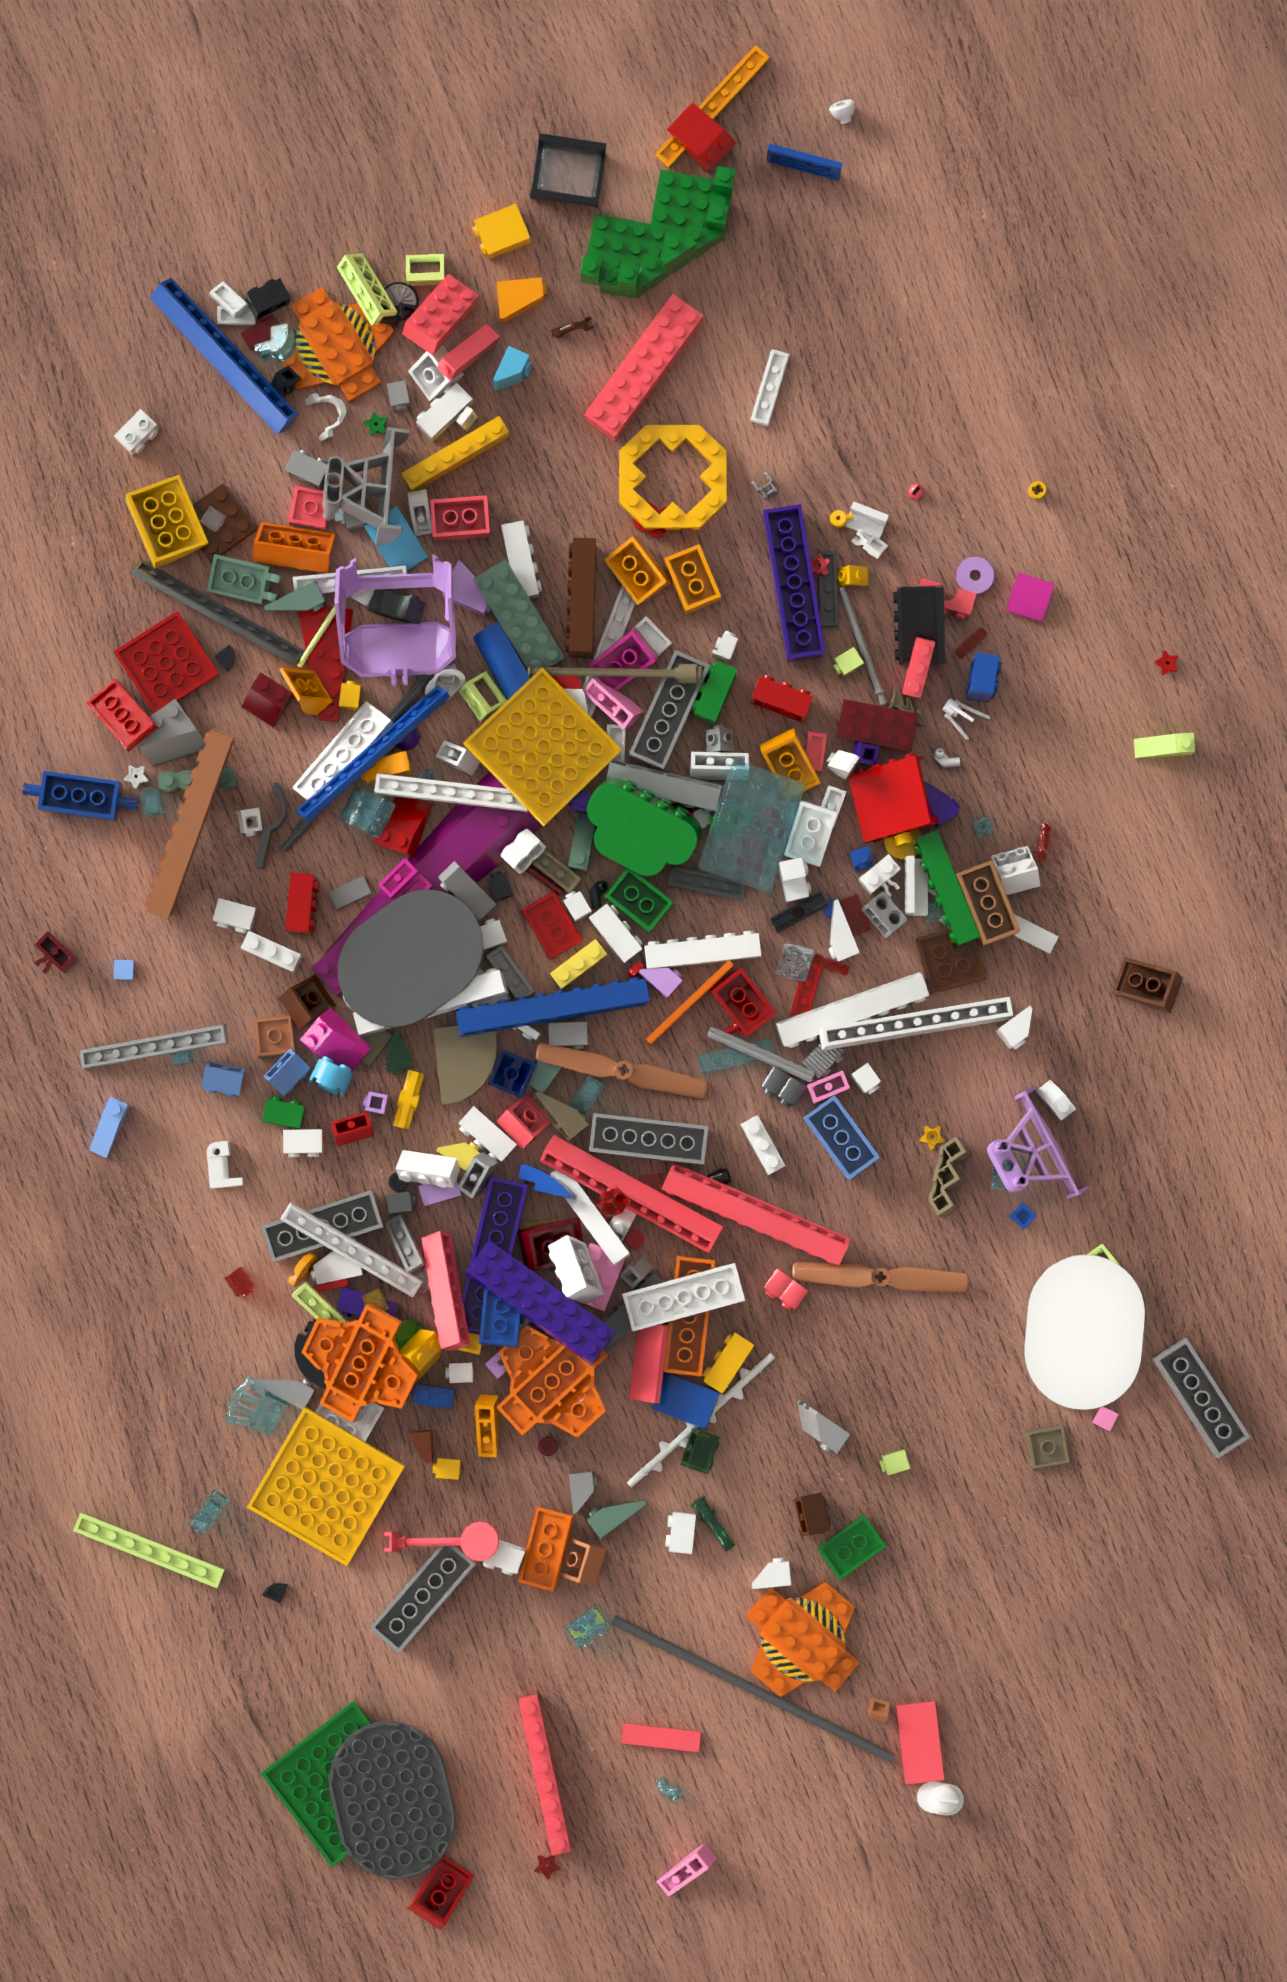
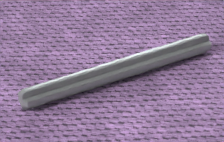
M711 1027L708 1031L707 1036L801 1079L811 1082L814 1078V1071L720 1029Z

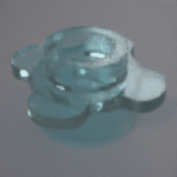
M988 816L972 822L978 838L994 832Z

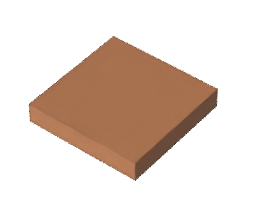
M290 1015L253 1019L258 1058L284 1055L289 1049L296 1053L293 1019Z

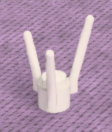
M950 698L942 709L946 713L944 717L954 725L966 740H969V737L952 716L956 718L960 714L974 722V718L962 711V708L988 720L990 716L962 704L957 699L954 701Z

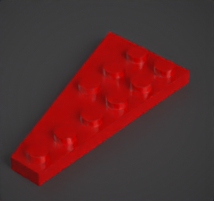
M324 606L315 612L313 609L298 610L305 649L308 648L333 607ZM345 608V634L351 631L353 609ZM335 614L307 659L309 670L315 671L333 701L318 714L319 720L338 723L341 685L344 683L346 666L341 663Z

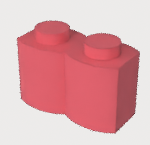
M776 1269L764 1286L767 1289L765 1293L773 1299L775 1297L781 1299V1305L789 1311L791 1308L795 1310L808 1293L807 1289L779 1269Z

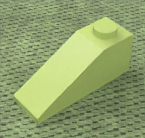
M1194 733L1134 739L1135 758L1192 755L1195 752Z

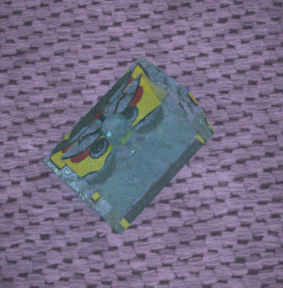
M594 1605L567 1625L564 1630L577 1648L581 1646L585 1648L593 1642L591 1638L598 1634L600 1637L609 1630L607 1626L610 1623L597 1605Z

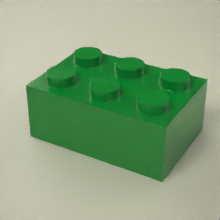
M717 660L714 665L710 664L706 677L708 681L707 683L703 681L699 691L701 698L700 700H695L692 708L695 720L712 727L716 725L736 678V668Z
M629 868L624 871L605 895V899L649 934L674 904L672 900Z

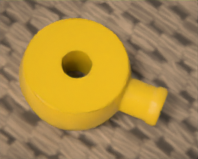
M836 510L830 516V523L835 528H842L847 524V520L854 519L853 513L846 514L841 510Z

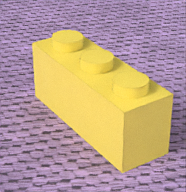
M595 939L552 971L550 976L559 988L563 990L608 955Z

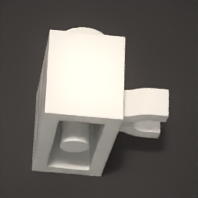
M888 854L861 876L858 882L869 895L883 887L884 892L889 897L892 894L888 891V886L885 883L887 882L897 891L900 887L890 879L901 868Z

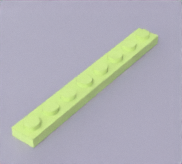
M82 1512L73 1530L215 1588H218L225 1571L223 1568Z

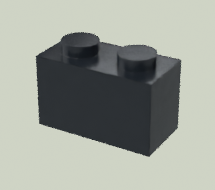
M279 278L267 281L260 288L254 287L247 292L245 301L249 304V308L257 320L289 305L291 296Z

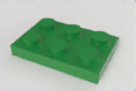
M863 1514L817 1547V1550L840 1581L887 1546Z

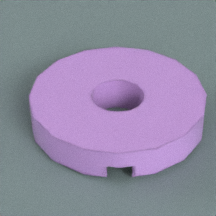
M969 557L963 560L956 572V582L960 589L977 593L976 595L986 592L994 579L992 566L988 561L980 557ZM977 571L980 574V579L977 581L972 580L970 573Z

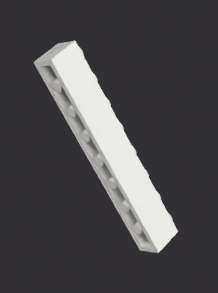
M492 968L486 970V974H476L473 981L464 991L427 1018L507 995L508 990L503 972ZM356 1012L353 1013L358 1035L362 1037L396 1028L379 1026L362 1018Z
M918 972L776 1022L775 1024L782 1045L792 1048L798 1046L800 1041L806 1040V1042L817 1039V1035H819V1031L823 1027L853 1023L859 1020H871L873 1015L883 1016L888 1014L890 1009L896 1008L899 1010L907 1007V1003L913 1001L914 1003L926 1000L925 997L929 996L922 973Z

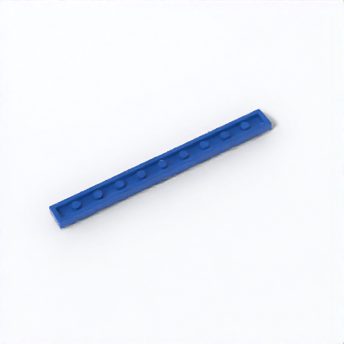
M439 685L432 689L296 810L298 815L306 822L314 819L335 798L344 793L353 782L357 781L361 775L372 768L379 759L387 755L405 736L415 730L432 712L443 705L451 697L448 692Z

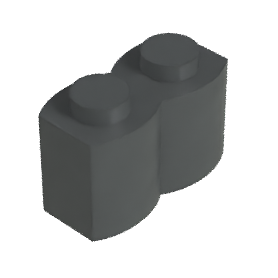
M773 1067L761 1087L764 1088L763 1092L772 1098L774 1095L781 1099L779 1102L789 1108L790 1105L793 1107L796 1105L807 1086L778 1068Z

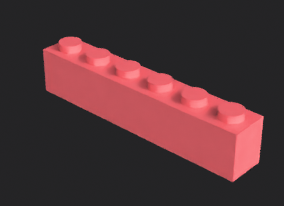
M439 1231L422 1237V1251L425 1257V1269L428 1274V1287L431 1291V1304L435 1314V1325L438 1330V1343L441 1349L448 1351L471 1345L451 1234Z

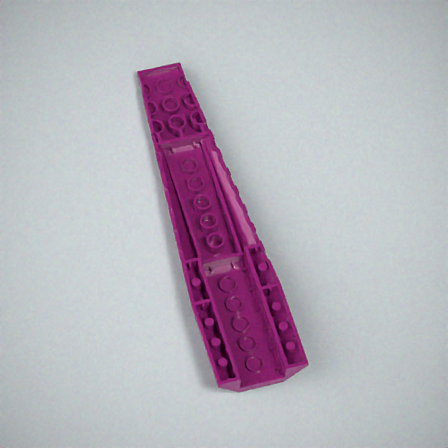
M490 771L476 784L507 789ZM456 804L417 848L415 857H409L408 861L434 886L431 890L447 893L440 886L442 881L438 876L454 861L477 883L505 861L500 856L503 849L513 843L521 831L528 829L535 834L542 825L528 810L524 812ZM382 889L325 952V955L311 967L337 996L342 993L338 979V963L346 940L359 925L393 901ZM451 891L448 892V894L454 896Z

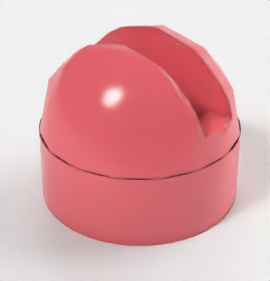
M913 484L909 488L910 498L914 500L922 498L924 489L920 484ZM917 487L920 488L916 495L912 494Z

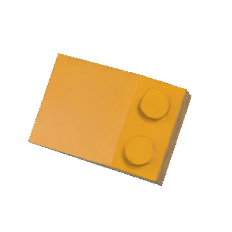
M291 668L280 669V672L291 688V692L297 698L301 709L306 714L318 715L333 702L315 671Z
M794 728L760 744L761 753L787 800L821 783Z

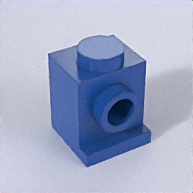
M869 846L850 851L849 855L855 872L873 867V857Z

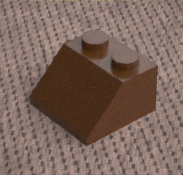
M316 975L290 987L278 998L299 1030L316 1021L328 1009L336 1007V1004Z

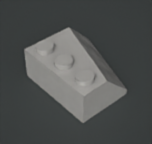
M176 699L149 717L158 728L138 744V747L153 766L185 755L194 754L204 749L206 745L203 743L204 738Z
M799 1399L797 1405L802 1430L821 1442L820 1447L828 1453L832 1454L833 1451L838 1453L850 1434Z

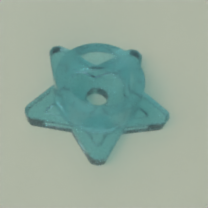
M928 902V915L923 916L926 918L927 924H930L933 919L942 918L936 903Z

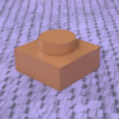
M871 1697L867 1717L886 1722L890 1702Z

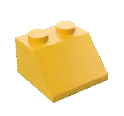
M420 1329L399 1352L420 1373L417 1378L418 1381L440 1359L443 1349H441L438 1343L436 1332Z

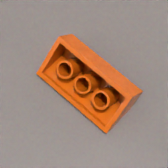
M261 522L254 540L253 562L328 573L332 561L336 533Z

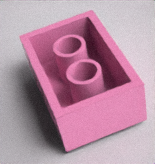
M590 1243L588 1252L604 1294L587 1304L605 1311L625 1259L614 1266L600 1246Z

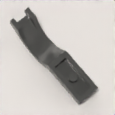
M274 782L272 793L281 801L282 812L275 824L263 828L255 861V867L260 869L265 867L272 833L277 831L287 818L288 807L281 785L277 782Z

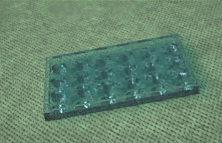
M733 759L697 869L771 893L779 869V862H781L806 784Z

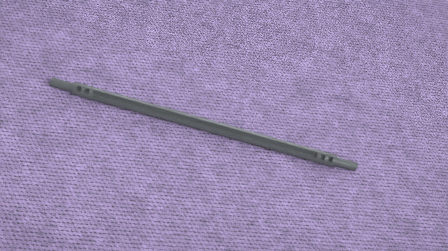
M422 674L387 716L393 723L403 716L434 678L435 674ZM323 810L309 822L302 818L292 830L293 833L281 847L288 851L298 837L301 838Z

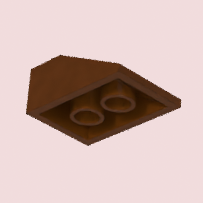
M1124 957L1112 993L1150 1008L1171 1013L1183 977L1177 971Z

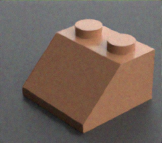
M569 1537L560 1576L580 1584L595 1587L606 1549Z

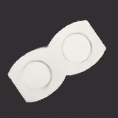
M525 829L517 835L513 843L503 849L500 856L518 874H521L531 865L533 860L544 852L546 846L532 832Z

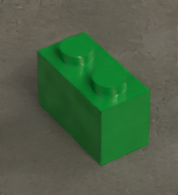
M272 1096V1099H266L262 1121L302 1129L306 1107L302 1106L300 1101L291 1100L290 1103L283 1102L281 1097Z

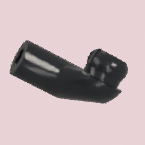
M598 881L590 889L592 908L602 906L600 896L608 889L606 881Z

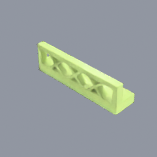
M364 254L345 255L337 268L371 326L378 325L385 316H395L397 310ZM359 260L362 266L358 265L355 261ZM364 275L368 276L371 279V281L366 279ZM372 289L377 291L380 294V296L375 294ZM381 304L385 305L388 310H384Z

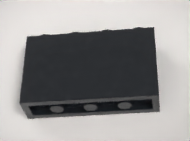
M943 585L897 587V592H893V602L897 603V611H894V622H898V630H894V639L898 641V649H895V660H899V665L910 662L916 636L935 641L930 663L945 664Z

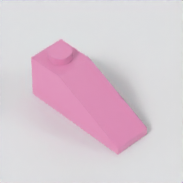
M594 677L584 689L585 695L622 729L633 726L644 712L631 699Z
M703 1843L656 1882L669 1897L709 1869L717 1857L707 1844Z

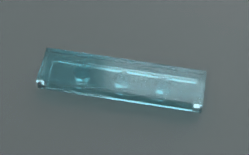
M772 1038L751 1043L775 1054ZM732 1047L697 1055L701 1074L761 1061Z

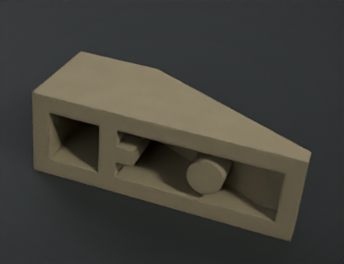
M539 1091L532 1096L534 1102L567 1142L589 1125L585 1115L579 1113L576 1109Z

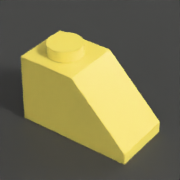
M472 1142L469 1145L467 1143L438 1147L436 1150L443 1156L457 1158L460 1168L465 1171L468 1169L474 1156L480 1154L478 1152L480 1148Z

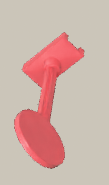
M485 1522L470 1524L465 1528L460 1538H407V1536H402L400 1532H384V1536H390V1548H384V1552H402V1548H407V1546H461L465 1555L470 1559L484 1561L491 1558L499 1546L497 1531L493 1526Z

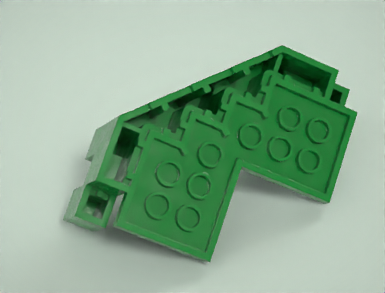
M717 166L715 179L660 170L650 224L594 214L587 256H583L580 282L598 285L599 292L637 299L648 289L653 288L665 280L666 277L704 254L709 248L723 241L731 206L736 169Z

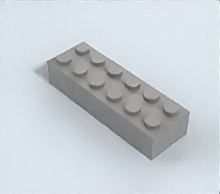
M675 650L667 669L678 668L679 664H698V666L703 667L702 682L697 684L679 683L678 679L673 677H663L629 752L630 758L660 771H665L710 667L709 664Z
M593 1113L589 1152L704 1165L708 1126Z
M373 1190L307 1211L351 1238L385 1227ZM282 1220L261 1226L272 1263L326 1247Z
M1187 1338L1181 1339L1152 1358L1157 1369L1215 1458H1220L1251 1438Z
M439 1546L371 1625L370 1629L397 1653H400L477 1562L467 1557L459 1546Z

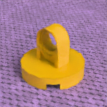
M917 829L883 839L884 847L889 855L899 860H904L906 856H915L916 852L913 844H916L915 839L920 837L921 833Z

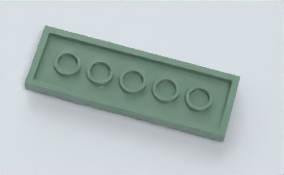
M506 559L473 578L527 669L530 665L532 667H551L565 658Z

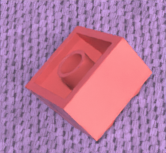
M529 1093L507 1109L496 1121L522 1150L551 1124Z

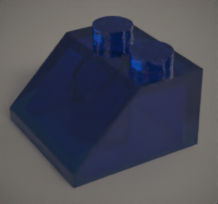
M502 1049L488 1085L523 1099L537 1063Z

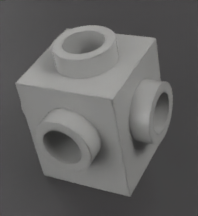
M715 725L713 729L706 730L707 752H734L733 729L725 728V725Z

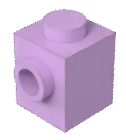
M369 1091L363 1101L365 1111L386 1115L389 1096Z
M499 1352L485 1364L497 1379L507 1371Z

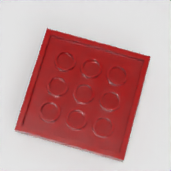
M178 611L114 651L153 714L174 699L177 702L219 676Z

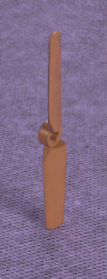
M540 1043L536 1049V1059L538 1061L596 1077L615 1076L618 1080L627 1079L644 1089L704 1099L709 1089V1083L706 1080L648 1064L631 1065L627 1061L617 1063L602 1054ZM624 1065L628 1073L622 1076L618 1068Z
M795 1262L792 1267V1278L795 1281L857 1288L874 1284L878 1287L889 1285L901 1291L967 1292L970 1286L969 1275L965 1273L900 1267L888 1271L885 1268H876L874 1270L862 1264L840 1263V1265L814 1262ZM880 1271L886 1276L882 1283L875 1279V1275H879Z

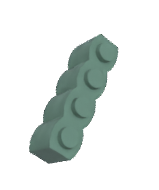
M224 768L218 788L222 790L238 788L237 773L232 769ZM184 770L179 773L164 771L159 773V788L166 793H175L180 790L185 792L187 786L192 784L193 780L190 779L192 771Z

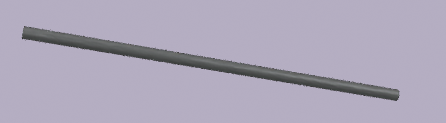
M616 1615L611 1623L892 1763L895 1757L894 1753Z

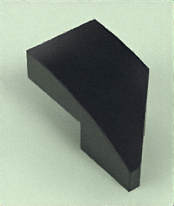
M400 302L398 306L394 305L397 310L396 315L385 316L379 323L397 325L415 310L416 305ZM381 304L384 310H388L385 305Z

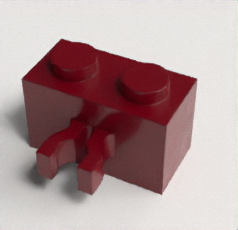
M49 931L34 944L45 955L34 964L39 966L49 959L46 963V968L42 970L44 974H47L52 964L63 973H66L78 961Z

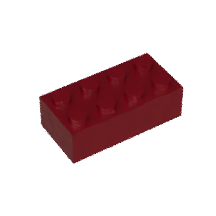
M843 699L836 737L912 752L919 714Z

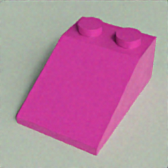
M635 627L588 665L590 668L646 669L659 656ZM597 676L601 682L616 691L634 678Z
M332 1008L320 1015L300 1039L314 1054L322 1058L323 1056L328 1057L338 1066L343 1064L351 1068V1072L371 1050V1047Z

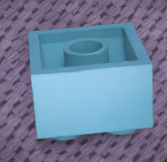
M508 346L493 378L494 389L499 391L523 382L524 378L528 377L532 370L530 356Z

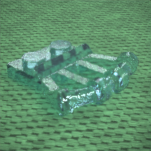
M249 1375L244 1383L234 1388L233 1396L227 1402L228 1414L225 1416V1422L249 1426L271 1437L288 1402L272 1395L270 1392H265L257 1384L255 1378ZM251 1387L262 1399L256 1398L245 1391ZM242 1399L257 1406V1408L253 1410L240 1404L238 1401ZM235 1410L252 1418L235 1416Z

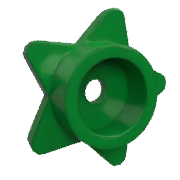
M373 412L371 419L365 420L363 423L369 427L370 436L379 432L385 434L384 424L388 418L379 417L376 412Z

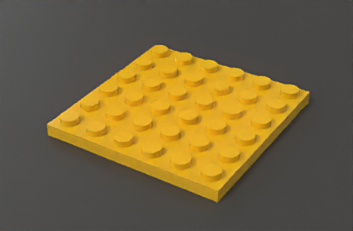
M543 667L463 742L472 754L543 827L622 751L612 738Z
M304 1407L247 1508L343 1565L348 1566L405 1465L311 1409Z

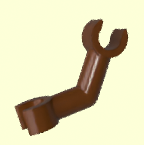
M586 317L583 321L572 322L563 327L554 328L551 330V333L557 339L573 330L583 329L590 331L595 326H588L586 322L592 318Z

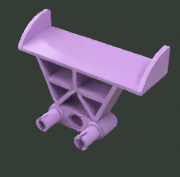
M1035 1085L1014 1096L1015 1100L1021 1099L1027 1113L1006 1140L998 1139L991 1142L987 1147V1153L1009 1192L1017 1193L1022 1191L1032 1181L1063 1180L1070 1194L1066 1195L1069 1199L1085 1192L1090 1187L1085 1185L1077 1189L1060 1147L1045 1120L1028 1096V1093L1037 1089ZM1030 1118L1044 1145L1036 1149L1024 1127ZM1019 1134L1024 1146L1011 1142ZM1047 1149L1060 1175L1049 1174L1038 1154L1039 1151ZM1011 1150L1029 1154L1023 1172ZM1004 1161L1010 1164V1171H1006L1003 1168ZM1033 1164H1035L1040 1176H1029Z

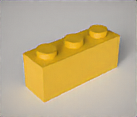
M735 1332L733 1335L729 1333L723 1342L726 1346L722 1351L718 1350L713 1357L715 1363L712 1367L708 1366L702 1374L705 1377L703 1381L722 1394L754 1347L752 1343Z

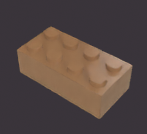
M993 860L956 873L957 880L980 934L979 940L982 947L1020 932Z

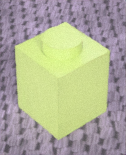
M853 647L834 659L835 664L833 668L838 675L841 674L844 678L861 668L864 662Z
M904 1449L882 1455V1460L879 1461L882 1472L886 1471L887 1475L910 1469Z

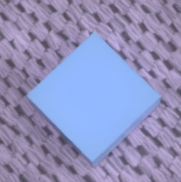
M114 960L113 979L134 980V960Z

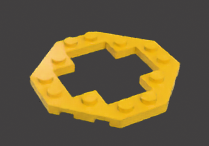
M645 425L619 450V505L646 530H681L683 528L700 530L727 504L726 449L700 425ZM658 441L663 443L672 453L682 443L687 441L711 463L700 475V479L711 491L687 514L674 502L661 514H658L634 491L646 479V476L634 464Z

